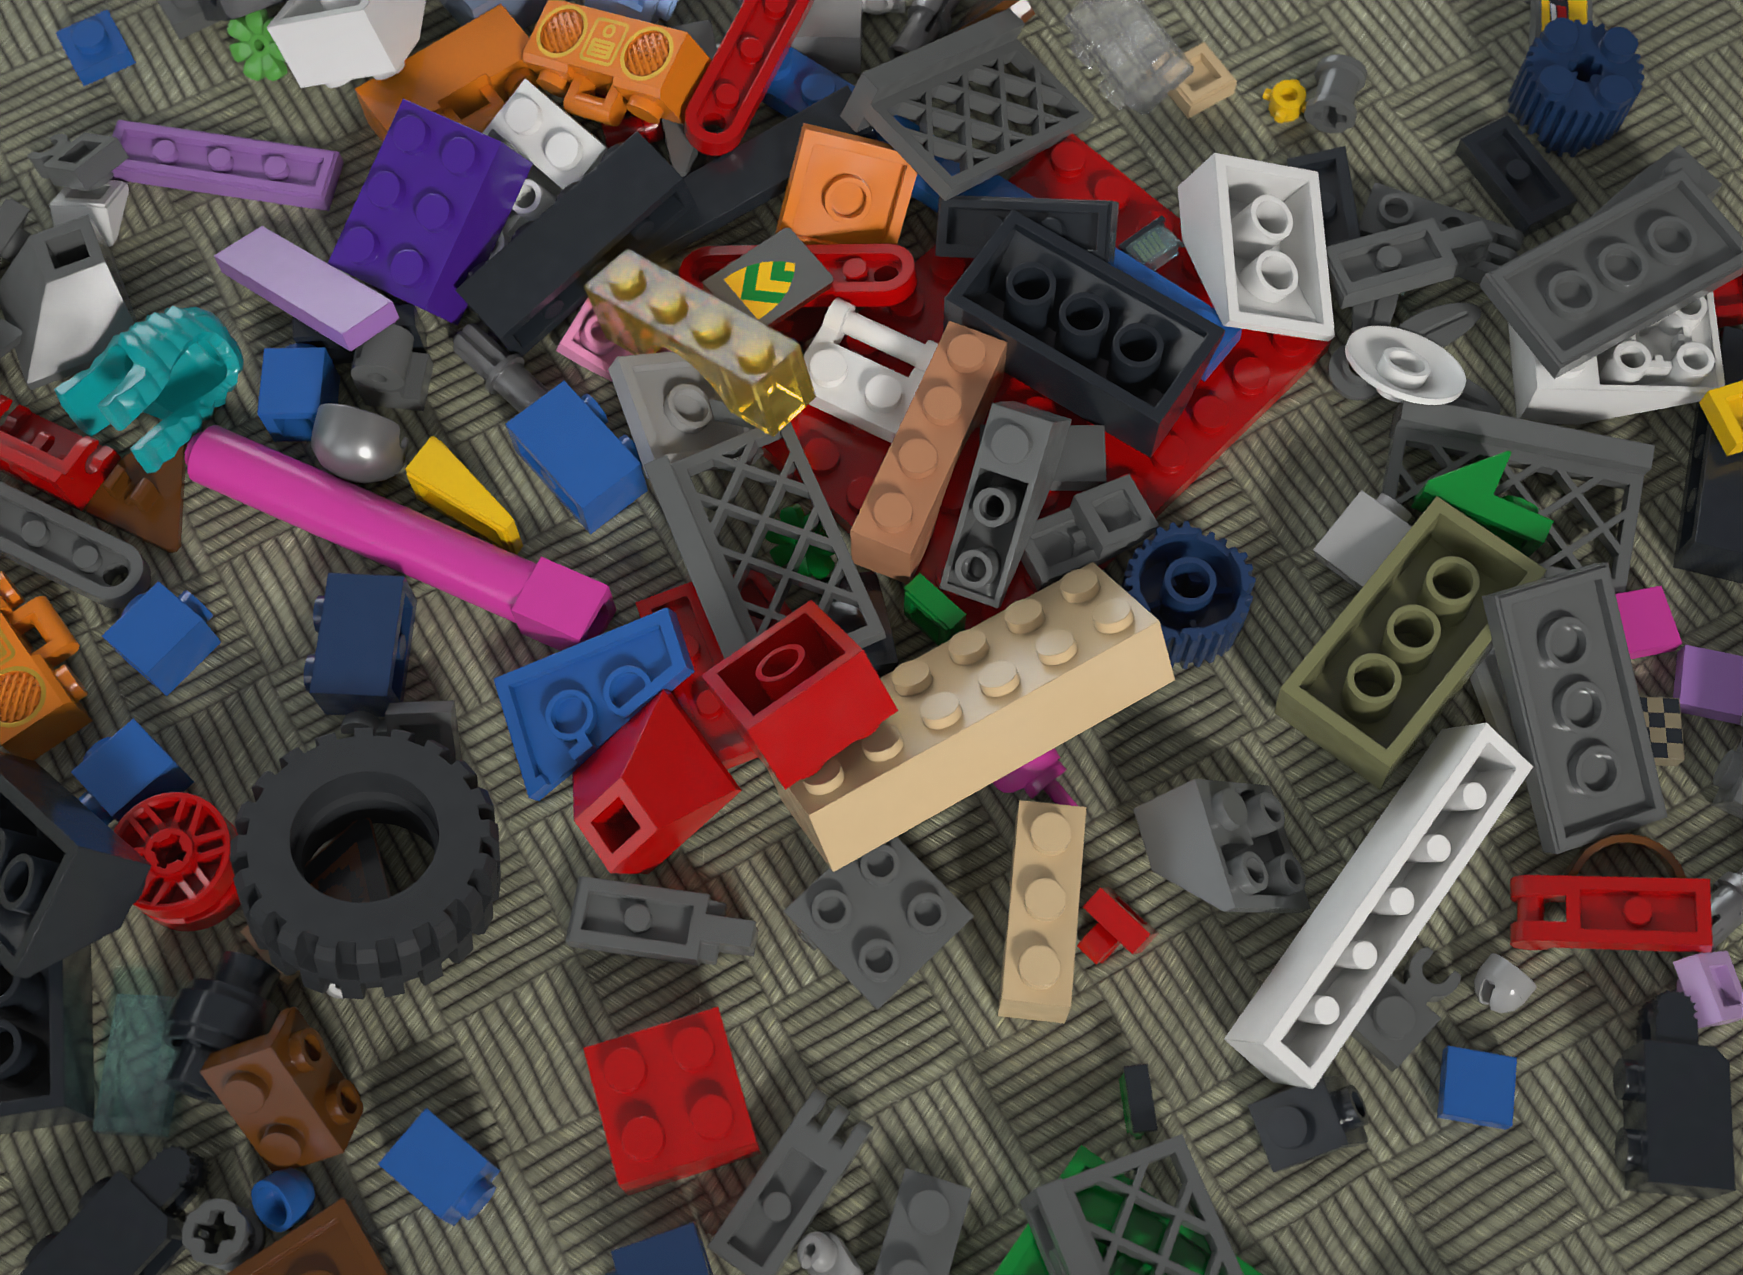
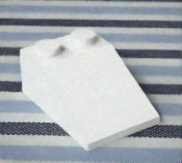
M288 0L267 26V29L301 88L326 84L329 88H335L348 83L352 79L373 76L376 80H383L394 76L404 68L405 59L419 41L426 0Z
M1214 153L1178 186L1182 241L1222 325L1330 341L1335 337L1318 172Z

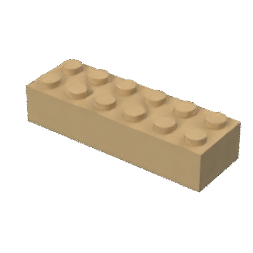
M1092 562L1081 569L1067 573L1059 581L1026 599L1012 603L1004 611L971 629L957 633L949 641L916 659L900 664L894 671L881 677L883 685L899 711L883 721L870 736L856 740L827 760L823 767L811 777L799 780L785 790L770 771L769 773L781 801L830 869L835 872L1173 682L1175 678L1160 621Z

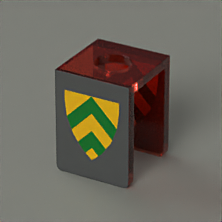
M784 228L702 282L709 324L745 366L756 353L777 341L795 338L802 345L817 335L829 307L803 306L832 288L833 276L790 228Z

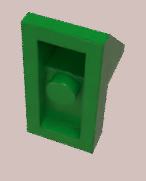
M1511 451L1502 452L1428 480L1415 497L1411 508L1424 513L1433 500L1439 497L1528 558L1544 544L1554 520L1538 514L1539 509L1537 506L1525 499L1510 495L1503 496L1502 498L1493 495L1511 456Z

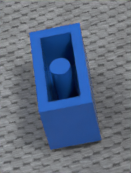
M562 381L508 421L506 427L515 452L591 535L647 492L648 489L642 469L643 465L633 440L625 434L617 438L606 426L608 418L595 399L588 393L579 397L565 381Z

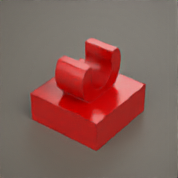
M1100 887L1083 906L1098 923L1084 936L1077 947L1098 965L1099 962L1103 964L1120 944L1132 955L1142 953L1159 933L1110 887Z

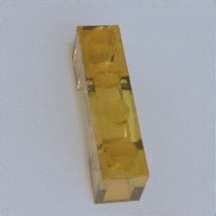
M626 249L584 286L603 333L608 340L634 355L656 353L662 347L675 352L690 363L710 383L731 413L772 437L816 398L800 344L629 249Z

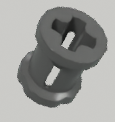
M1336 54L1323 57L1318 62L1314 75L1318 83L1315 97L1308 100L1304 112L1306 121L1317 130L1326 133H1342L1354 126L1357 117L1354 101L1357 92L1364 87L1368 75L1366 67L1359 60L1351 56Z
M220 1198L203 1202L198 1209L187 1216L182 1229V1243L190 1251L196 1262L226 1271H232L261 1252L266 1242V1228L254 1211ZM230 1225L235 1227L233 1240L221 1241L220 1245L214 1243L217 1230H227ZM199 1230H203L201 1236H199Z

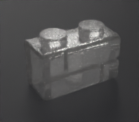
M1081 0L1064 17V24L1075 37L1068 43L1069 48L1087 68L1092 69L1094 66L1098 68L1104 76V79L1098 86L1105 97L1119 110L1128 106L1142 115L1148 114L1167 97V92L1176 89L1193 73L1194 66L1144 0Z

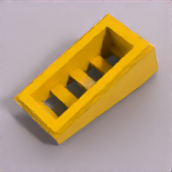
M435 436L430 437L405 468L406 475L417 499L495 546L517 555L523 548V543L512 516L442 441Z

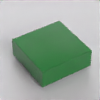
M921 573L904 587V615L938 646L965 630L966 614Z

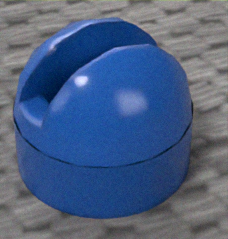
M281 1169L271 1173L255 1183L251 1193L252 1204L259 1219L266 1227L279 1233L285 1232L301 1222L313 1209L316 1197L313 1182L306 1173L296 1169Z

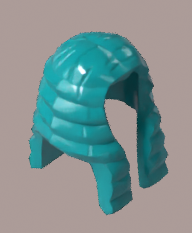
M172 305L171 308H166L164 313L154 312L151 315H147L145 321L135 322L128 331L113 336L105 351L94 359L89 369L78 372L71 379L61 383L54 391L61 406L77 427L90 437L110 424L117 431L124 430L142 412L162 419L130 448L146 473H153L158 471L164 462L173 458L178 449L188 442L192 435L202 432L203 422L213 417L215 407L226 403L227 392L233 391L237 386L238 375L243 370L244 359L237 342L230 335L225 324L216 315L198 307L179 308Z

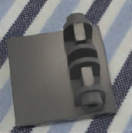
M898 837L893 838L835 872L830 868L827 869L783 911L799 928L796 931L799 937L812 950L815 951L818 948L876 1010L890 999L974 917Z

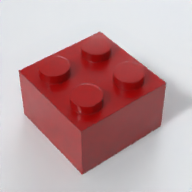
M812 600L701 675L739 735L785 790L797 781L817 773L827 760L856 740L870 736L883 721L899 711L864 650Z
M718 1007L583 1048L618 1186L628 1196L761 1154L725 1024Z

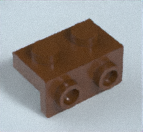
M295 1006L280 1012L269 1034L209 1054L200 1070L202 1076L272 1173L281 1169H296L344 1153L364 1111V1106L356 1087L352 1082L346 1080L325 1049L320 1034L309 1026L299 1009Z

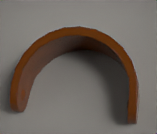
M1626 833L1610 835L1586 844L1573 858L1563 875L1576 876L1590 856L1601 848L1614 843L1629 842L1644 847L1653 853L1664 865L1670 878H1686L1682 865L1673 853L1662 844L1644 836Z

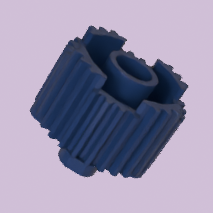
M1556 18L1546 24L1539 38L1536 37L1530 46L1510 90L1508 113L1514 114L1518 120L1521 118L1519 124L1529 127L1527 131L1529 135L1534 133L1538 135L1537 140L1541 146L1545 147V153L1550 154L1554 150L1559 157H1562L1565 152L1571 158H1575L1577 152L1582 151L1584 147L1588 150L1591 149L1594 143L1598 146L1602 145L1605 139H1612L1614 133L1619 131L1642 89L1641 84L1645 75L1641 73L1644 65L1638 63L1641 59L1640 54H1635L1639 45L1638 39L1629 29L1624 27H1613L1607 31L1603 23L1596 27L1591 20H1588L1585 25L1579 19L1573 22L1567 18Z
M1184 521L1181 528H1178L1175 523H1170L1167 531L1162 527L1157 528L1153 541L1146 539L1142 549L1137 548L1134 551L1133 559H1129L1121 586L1160 621L1171 666L1173 668L1175 663H1180L1182 669H1187L1188 664L1193 662L1196 668L1201 667L1203 659L1208 663H1212L1216 654L1222 657L1225 652L1230 650L1239 636L1250 610L1249 607L1253 600V596L1250 594L1256 582L1255 577L1251 576L1253 565L1245 564L1248 557L1246 552L1239 553L1236 547L1228 549L1226 547L1227 540L1225 538L1219 541L1215 540L1214 532L1210 531L1207 536L1202 535L1201 528L1191 527L1189 521Z

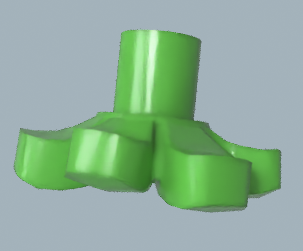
M266 9L247 14L246 19L239 17L230 20L227 27L228 34L240 40L230 44L229 47L234 60L237 62L246 60L243 72L246 77L255 81L265 77L271 81H276L285 77L288 73L284 63L285 59L267 29V26L274 17L268 18Z

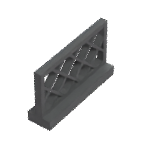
M1009 8L863 72L840 117L855 132L872 126L944 201H947L1054 146L1071 133L1075 135L1085 130L1091 123L1094 115L1017 39L1025 23ZM1011 62L1027 80L1004 73V65ZM968 81L991 87L992 96L970 90ZM1006 92L1029 99V108L1006 101ZM932 98L956 104L957 114L932 107ZM1043 104L1056 107L1067 119L1045 113ZM970 109L993 115L994 125L972 119L970 117ZM898 115L918 121L920 132L903 127L893 116ZM1008 120L1031 127L1032 136L1009 130ZM933 126L958 133V143L933 136ZM972 138L995 144L996 154L972 148ZM934 156L958 162L960 173L951 176L934 159Z
M1405 400L1401 401L1392 416L1388 437L1391 438L1381 493L1404 505L1410 500L1414 501L1428 480L1462 468L1473 460L1481 461L1502 452L1511 451V456L1501 476L1504 483L1497 486L1493 495L1499 496L1510 489L1514 496L1525 499L1537 506L1539 509L1538 514L1544 517H1548L1569 502H1572L1592 529L1590 533L1567 546L1555 528L1551 526L1546 540L1556 552V555L1539 564L1547 570L1543 578L1583 567L1573 552L1598 537L1613 558L1611 578L1615 594L1626 592L1644 475L1652 468L1655 445L1454 405H1425ZM1405 446L1429 450L1442 470L1416 485L1402 465ZM1447 454L1461 458L1453 463ZM1510 467L1524 470L1515 475ZM1535 472L1552 475L1566 494L1542 511L1521 483V481ZM1572 479L1584 481L1586 483L1577 487ZM1399 482L1406 493L1396 499ZM1598 484L1624 489L1621 513L1605 523L1583 495V493ZM1619 523L1617 538L1615 539L1609 529ZM1562 560L1567 569L1552 566Z
M788 415L674 463H670L668 456L665 455L644 464L724 659L787 617L779 613L792 584L823 595L818 607L826 614L834 599L859 608L867 626L850 632L847 635L861 648L886 638L883 626ZM781 438L784 439L790 454L780 475L751 466L758 448ZM741 456L739 461L733 460L734 458ZM713 467L733 473L722 500L697 492L691 476ZM796 468L803 483L791 480ZM745 477L774 487L763 514L733 505ZM786 491L810 499L814 506L804 529L774 519ZM704 508L716 511L711 524ZM727 516L757 526L745 554L722 547L718 543L717 538ZM819 522H821L827 537L815 533ZM768 530L798 540L786 569L756 559ZM809 545L835 553L838 562L828 584L797 573ZM726 561L739 565L734 578ZM750 570L781 580L768 609L743 601L740 592ZM843 576H845L852 592L839 588ZM750 616L763 620L758 633Z
M1182 1134L1064 1180L1060 1178L1036 1187L1020 1200L1049 1275H1109L1108 1273L1117 1250L1152 1266L1150 1275H1163L1164 1272L1169 1275H1200L1168 1260L1180 1225L1203 1235L1206 1239L1211 1256L1204 1275H1218V1272L1221 1275H1244ZM1169 1156L1182 1184L1174 1207L1139 1191L1148 1164ZM1133 1171L1128 1185L1114 1179ZM1097 1185L1123 1197L1111 1232L1086 1221L1076 1197V1192ZM1188 1202H1190L1196 1217L1185 1212ZM1134 1203L1169 1219L1157 1254L1122 1238ZM1095 1240L1106 1244L1102 1257Z

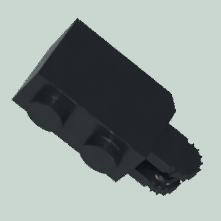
M1676 989L1671 992L1666 990L1655 997L1656 1000L1651 999L1641 1005L1642 1009L1637 1011L1639 1017L1636 1018L1639 1021V1025L1636 1026L1637 1044L1624 1050L1622 1058L1616 1061L1614 1067L1613 1089L1616 1098L1623 1100L1624 1128L1619 1129L1616 1136L1615 1160L1618 1169L1625 1171V1191L1712 1199L1736 1191L1730 1062L1715 1046L1699 1045L1698 1019L1694 1017L1697 1011L1694 1009L1695 1003H1692L1690 1000L1691 996H1686L1684 991L1677 992Z
M171 1145L170 1148L163 1147V1151L160 1153L156 1152L157 1157L150 1159L135 1176L118 1170L113 1177L107 1176L102 1178L82 1196L78 1203L80 1211L60 1232L50 1233L30 1250L24 1261L27 1267L19 1275H162L186 1249L182 1243V1229L185 1220L179 1214L198 1195L197 1190L204 1188V1183L209 1181L207 1179L210 1173L207 1169L209 1164L205 1163V1158L199 1156V1154L185 1150L182 1146L176 1147Z

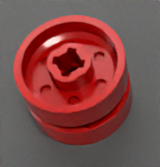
M183 792L155 795L130 809L116 825L114 832L152 865L146 876L142 895L133 906L156 923L176 931H199L224 921L241 905L233 878L235 875L230 861V841L238 835L236 827L205 799Z

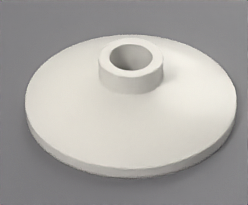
M1389 326L1363 327L1350 335L1345 346L1346 358L1355 372L1374 386L1381 396L1394 402L1401 403L1402 400L1425 405L1446 404L1456 400L1466 385V376L1463 368L1449 352L1433 341L1404 329Z

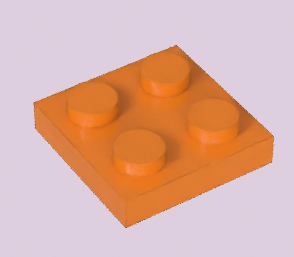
M803 123L775 234L784 228H790L805 245H897L917 172L889 143Z

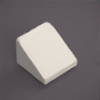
M110 180L104 186L92 191L64 187L49 204L54 227L89 215L107 245L112 246L118 237L129 193L128 183Z

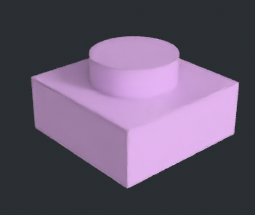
M1728 951L1699 953L1673 962L1679 977L1676 984L1677 992L1684 991L1686 996H1691L1690 1000L1692 1003H1695L1694 1009L1697 1011L1694 1017L1698 1019V1028L1729 1024L1743 1019V990Z

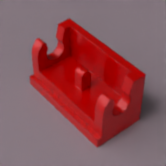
M0 394V418L9 410L13 402L11 398ZM20 404L7 416L6 421L0 426V471L80 511L85 508L121 459L114 449L106 445H99V440L88 435L80 436L32 413L29 408Z

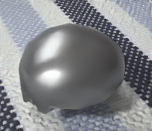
M333 403L319 406L311 437V447L319 463L324 468L345 481L363 484L387 480L399 473L404 466L409 445L408 438L403 437L400 446V427L393 420L352 406Z

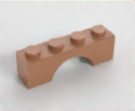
M951 321L948 322L850 531L851 557L854 564L906 584L912 581L934 533L939 510L957 461L973 431L977 427L980 428V425H983L1004 379L1007 352L1006 341Z

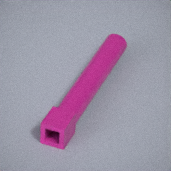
M213 425L203 432L195 434L187 445L184 459L186 465H188L189 478L193 482L517 624L521 634L559 651L603 634L616 612L610 588L604 583L544 557H540L538 563H534L221 426Z

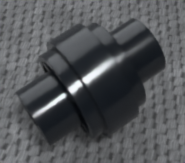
M225 951L222 953L211 979L195 978L190 981L188 988L180 989L163 1023L167 1030L164 1041L177 1052L164 1082L172 1089L191 1098L212 1104H222L200 1073V1070L209 1054L269 1034L281 1012L274 1004L269 1002L281 976L280 972L272 965L256 957L234 951Z

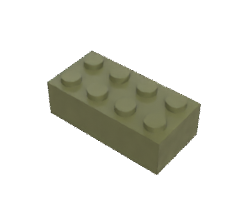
M1436 497L1281 686L1274 713L1381 790L1494 648L1482 596L1543 579L1547 570L1439 497Z

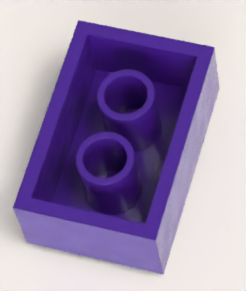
M402 99L328 264L458 326L467 304L456 292V289L465 282L468 273L477 264L489 260L533 163L499 140L406 99Z

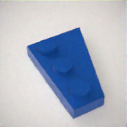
M664 608L494 678L526 791L530 799L540 801L568 778L662 689H667L671 692L695 672L677 615L674 611Z

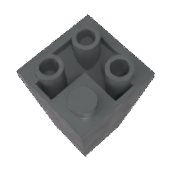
M89 215L29 236L0 280V306L5 321L22 331L21 343L15 347V351L26 385L30 390L89 369L94 359L105 351L113 336L128 331L130 326L137 322L115 257Z
M1193 779L1133 808L1151 869L1163 878L1224 912L1302 913L1311 909L1304 889L1306 884L1304 871L1298 860L1293 856L1284 829V810L1279 800L1273 795L1270 785Z

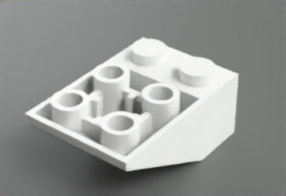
M526 79L523 80L483 131V134L503 142L533 163L489 260L511 241L513 234L519 227L529 221L536 220L552 206L566 186L573 182H579L600 164L602 157L609 150L605 144Z
M1713 291L1556 379H1553L1508 323L1516 416L1519 419L1545 424L1578 425L1700 402L1707 391L1725 386Z

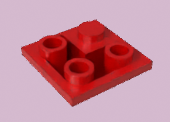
M662 689L572 773L574 821L609 873L649 875L742 791L676 698L667 689Z

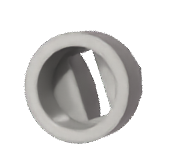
M1495 953L1490 954L1474 978V989L1478 1001L1484 1005L1490 1004L1492 1011L1501 1014L1517 1010L1537 988L1536 984L1524 972Z

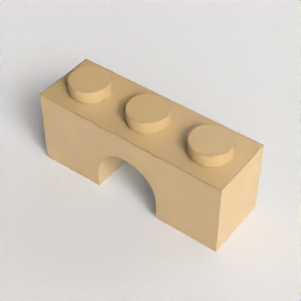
M1019 800L1014 827L1009 886H1011L1003 950L998 1016L1065 1023L1072 1001L1086 807Z

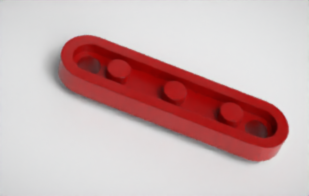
M744 0L686 108L684 131L692 147L701 153L717 156L729 153L739 145L809 13L814 0ZM708 125H717L723 131L712 133L704 128Z
M808 244L806 247L833 276V281L795 307H830L836 298L855 305V307H885L899 304L908 299L916 289L917 273L914 259L907 249L896 244ZM758 245L705 246L687 255L680 265L679 278L688 300L700 307L724 308L703 281Z

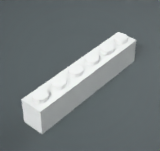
M1488 723L1442 729L1224 1040L1271 1082L1314 1089L1533 766Z

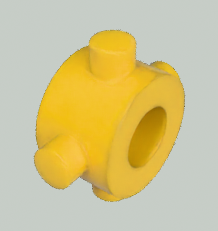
M1297 79L1280 81L1274 86L1273 90L1266 88L1262 99L1269 101V112L1277 123L1296 120L1301 113L1305 112L1307 101H1305L1306 90Z

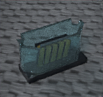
M1161 215L1119 244L1118 249L1155 271L1180 254L1177 249L1179 246L1183 248L1185 245L1165 226L1166 219Z

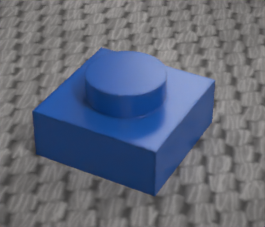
M108 9L55 32L84 86L136 64Z

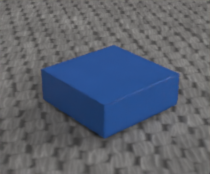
M1454 1046L1444 1048L1442 1050L1437 1118L1504 1130L1512 1127L1517 1057Z

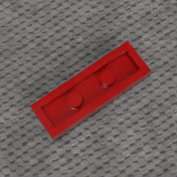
M691 581L635 602L640 618L664 608H669L676 613L695 672L673 689L671 693L726 769L758 758L739 735L701 676L723 661L724 656L693 582Z

